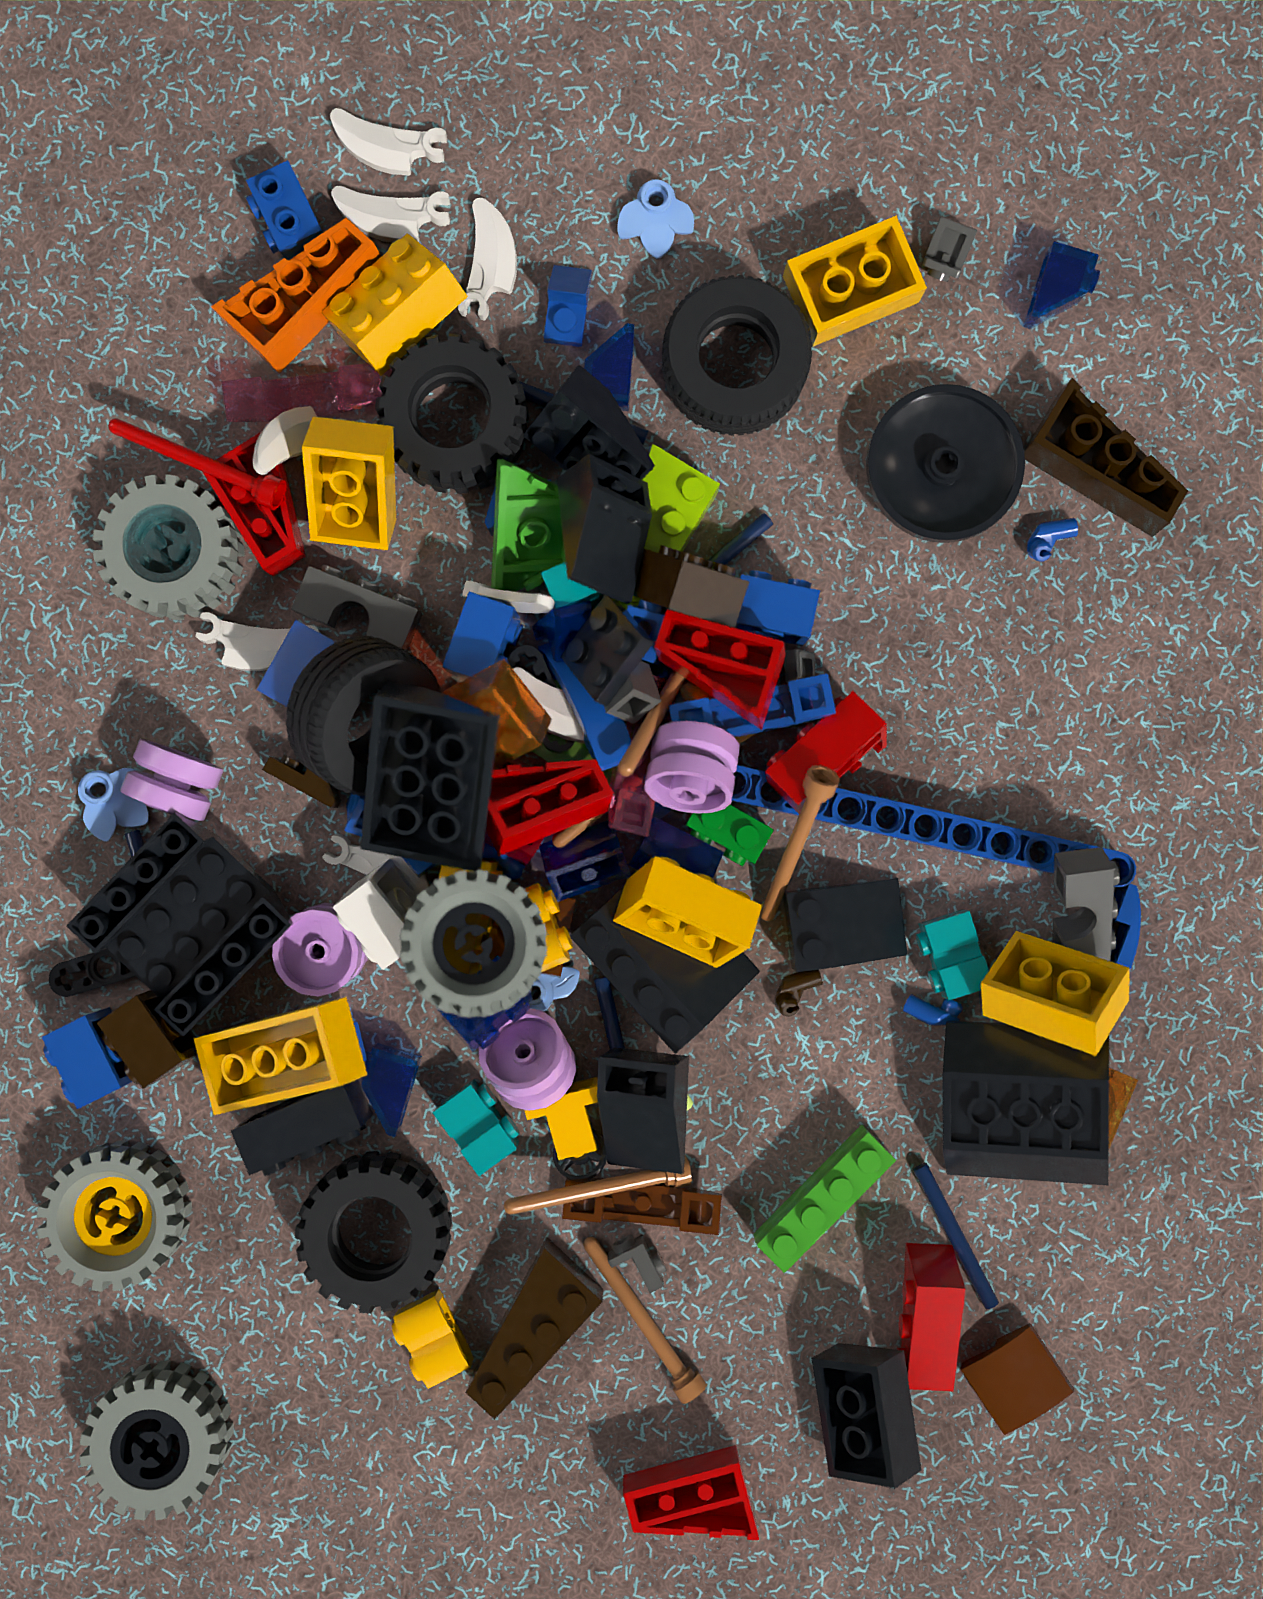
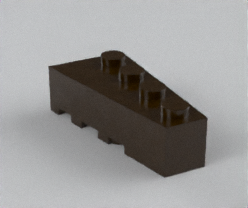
M1071 378L1054 399L1024 449L1025 460L1153 537L1170 524L1188 490L1152 455L1147 456L1134 444L1136 439L1126 429L1121 431L1105 415L1107 411L1097 401L1092 403L1080 391L1082 386Z
M548 1237L544 1240L540 1251L525 1275L521 1286L506 1310L503 1319L468 1382L466 1394L494 1420L603 1302L604 1289Z

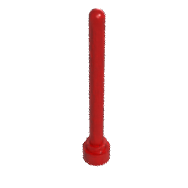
M117 418L110 420L108 424L110 432L250 491L252 497L257 499L258 504L271 510H276L285 497L287 483L281 478L271 474L255 477Z

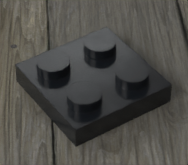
M604 595L574 639L569 643L561 658L593 700L607 707L654 642L618 600Z

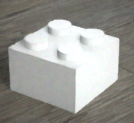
M389 858L355 883L333 906V909L337 912V919L343 928L347 931H352L361 942V947L366 957L372 962H377L381 969L384 970L401 957V929H403L409 907H412L419 894Z

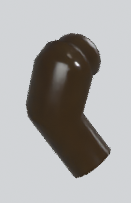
M819 969L796 972L782 979L775 995V1007L783 1016L791 1017L799 1011L798 1004L804 990L823 985Z

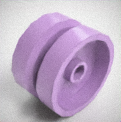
M678 721L660 726L652 740V761L648 764L645 791L654 801L677 811L712 813L723 810L732 802L735 781L733 773L737 769L740 745L734 736L722 728L707 723Z
M140 739L133 758L139 765L154 771V774L136 770L126 773L120 791L159 811L171 815L174 812H178L187 818L204 821L211 802L204 794L190 789V786L193 785L209 790L217 788L224 769L173 748Z
M322 903L310 906L291 917L293 925L273 944L272 958L276 972L287 986L300 994L318 997L334 993L357 976L368 960L362 950L361 942L352 931H347L339 923L336 916L337 912L333 909L335 904ZM317 944L323 946L325 950L324 955L320 953L322 947H318Z
M521 1008L506 1012L496 1018L485 1030L478 1048L479 1064L486 1077L500 1097L514 1108L531 1111L550 1106L560 1100L568 1091L576 1073L574 1052L555 1019L542 1010Z

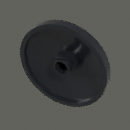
M938 384L915 390L892 405L872 434L866 458L868 485L877 506L886 518L900 530L913 537L938 543L963 541L973 538L992 527L1008 512L1016 500L1025 471L1023 443L1020 433L1009 414L986 394L966 386L953 384Z

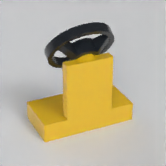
M598 1077L572 1083L560 1100L546 1108L531 1111L524 1110L527 1120L542 1116L547 1117L554 1142V1164L562 1176L575 1182H583L594 1178L602 1171L607 1161L604 1139L596 1130L591 1128L585 1105L598 1102ZM594 1136L601 1142L602 1156L593 1152L597 1151ZM565 1159L560 1166L559 1160ZM589 1160L599 1162L595 1169L584 1175L577 1176L565 1172L573 1164L583 1165Z

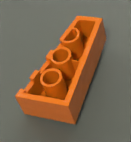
M347 218L303 246L304 250L290 260L284 258L274 264L273 268L275 270L258 281L250 280L239 287L241 292L226 302L221 299L211 306L226 325L279 374L327 325L328 320L321 311L330 304L337 294L343 292L359 278L360 273L365 268L372 266L381 257L374 242Z

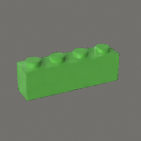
M861 1124L753 1233L756 1245L785 1273L885 1173L896 1159Z

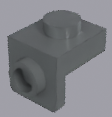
M941 216L922 261V265L928 267L927 274L945 282L949 281L950 276L959 279L977 229Z
M627 1235L611 1245L613 1250L608 1252L607 1259L611 1268L632 1258L649 1293L664 1287L662 1273L667 1271L665 1263L657 1249L652 1252L650 1251L643 1235L635 1239L632 1235Z

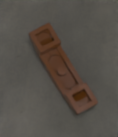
M566 1178L565 1187L606 1178H592L583 1182H575ZM665 1183L565 1203L563 1204L562 1219L601 1223L604 1219L680 1227L679 1231L719 1235L722 1194L686 1186L675 1189L672 1185L666 1186Z

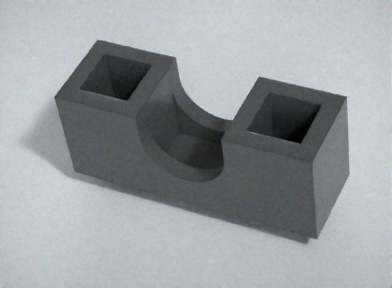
M322 564L320 570L308 566L291 610L299 615L334 628L340 614L346 608L362 606L366 608L370 618L365 636L381 638L408 652L422 617V613L414 608L416 601L394 593L392 599L378 594L379 586L359 578L356 584L343 580V572Z
M1102 847L1054 853V888L1065 908H1081L1072 915L1053 918L1052 943L1110 961L1111 950L1116 948L1112 918H1116L1118 915L1117 902L1114 897V886L1119 884V871L1117 864L1114 861L1110 862Z

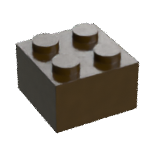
M661 545L658 553L644 549L633 596L674 611L735 628L749 581L734 577L737 570L735 568Z
M152 990L134 996L97 1022L102 1030L101 1038L110 1050L117 1051L125 1063L123 1068L126 1075L133 1083L140 1084L142 1089L167 1077L198 1055L193 1039L196 1036L190 1030L182 1037L154 1010L162 1000Z

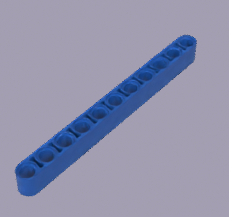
M737 765L735 773L742 777L744 786L742 791L732 795V802L799 816L782 796L775 803H769L763 799L761 788L767 781L765 771ZM837 788L833 797L821 803L815 818L816 821L1054 874V853L1097 848V846L841 788ZM843 798L853 800L857 807L855 816L850 820L843 819L838 813V804ZM884 806L890 808L894 814L893 824L886 829L880 827L876 821L877 811ZM921 815L927 816L932 823V829L925 837L919 836L914 829V823ZM959 824L965 825L969 830V839L962 846L958 845L953 839V830ZM996 833H1002L1007 840V847L1001 854L995 853L991 847V840ZM1036 841L1040 842L1045 849L1043 859L1037 863L1031 859L1029 854L1031 845ZM1103 848L1109 860L1115 859L1120 865L1119 884L1114 887H1123L1130 884L1136 875L1134 860L1126 853Z

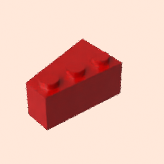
M260 433L216 460L258 477L260 474L253 467V455ZM284 462L263 475L271 474L285 480L287 483L285 497L276 510H271L258 504L257 499L252 497L250 491L203 472L264 571L274 577L306 557Z
M667 609L654 646L659 660L762 730L786 656L784 642Z
M854 691L845 698L842 696L837 697L834 700L836 714L822 718L816 725L814 723L806 725L796 736L797 742L787 751L784 749L778 751L766 765L768 767L765 771L767 782L798 814H800L806 799L803 782L810 767L816 765L825 766L833 770L840 778L848 770L852 774L862 766L859 760L872 748L879 753L887 747V723Z
M596 759L545 763V766L520 768V765H507L506 769L493 770L486 831L498 855L501 856L607 812L614 792Z
M906 1243L905 1273L902 1287L903 1314L899 1316V1335L902 1339L901 1348L897 1347L896 1350H904L910 1390L954 1391L966 1288L952 1245Z
M736 1445L623 1475V1496L633 1533L684 1536V1533L709 1534L710 1538H722V1535L746 1536L747 1540L760 1541Z

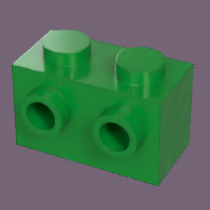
M730 804L725 809L712 813H691L685 823V826L692 829L688 835L689 837L707 847L710 846L712 841L726 849L723 856L742 867L746 860L753 864L756 863L774 831L771 827Z

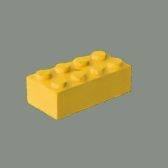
M347 997L239 1024L193 1038L214 1115L339 1087L368 1075Z

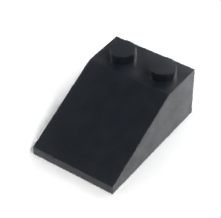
M898 878L785 891L783 900L791 967L795 972L835 968L908 955Z

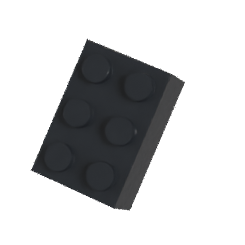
M356 1079L339 1087L294 1097L248 1117L230 1132L249 1176L261 1170L264 1176H268L287 1166L286 1163L293 1160L296 1155H299L301 1160H305L322 1152V1147L330 1144V1141L336 1139L337 1144H342L359 1136V1131L366 1128L365 1123L373 1115V1112L359 1079Z
M837 1343L812 1357L829 1477L896 1489L920 1472L922 1469L904 1350Z

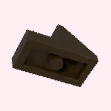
M286 754L281 759L269 756L262 769L263 771L330 808H338L341 799L337 788L318 777L309 769L305 773L302 772L304 765Z

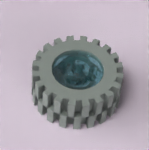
M166 474L165 481L156 475L144 476L145 486H141L134 480L124 486L129 494L123 497L115 492L108 499L115 505V508L111 513L101 509L97 519L105 523L104 531L96 529L93 531L92 540L102 545V550H93L94 561L105 568L98 571L102 580L113 586L110 590L118 598L127 601V604L159 618L166 616L173 620H184V615L186 614L194 618L200 616L201 613H204L202 608L205 606L215 609L222 603L217 597L222 592L230 595L234 590L235 586L229 583L232 575L241 576L243 567L237 563V557H245L244 545L238 542L237 537L242 535L223 504L197 483L189 479L184 482L176 475ZM166 521H179L184 523L185 531L179 534L170 527L161 526L162 534L154 529V527ZM166 538L173 542V545L168 546L169 556L161 551V549L167 547ZM152 560H156L167 567H173L171 561L173 560L182 566L169 573H155L150 569L149 564Z

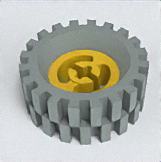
M119 1140L108 1146V1143L96 1146L62 1167L53 1176L56 1180L45 1187L41 1196L49 1200L38 1206L37 1217L47 1218V1222L37 1228L38 1239L49 1237L51 1244L42 1250L47 1259L56 1254L61 1260L54 1268L61 1276L69 1270L76 1273L71 1283L81 1287L88 1280H93L91 1289L93 1291L102 1292L110 1284L113 1286V1291L124 1290L132 1282L135 1286L157 1271L183 1243L179 1240L188 1232L190 1222H185L184 1218L192 1212V1201L183 1202V1196L190 1191L187 1181L177 1184L174 1177L181 1172L179 1167L174 1163L169 1168H166L162 1162L167 1155L160 1150L151 1155L146 1153L149 1147L148 1144L138 1142L128 1147L129 1140ZM108 1187L115 1188L117 1193L103 1201L99 1205L103 1209L95 1213L96 1200L101 1190ZM115 1206L120 1207L119 1214L123 1216L122 1219L117 1217L118 1210L114 1208ZM142 1209L143 1221L139 1232L133 1236H123L121 1232L138 1219L135 1215Z

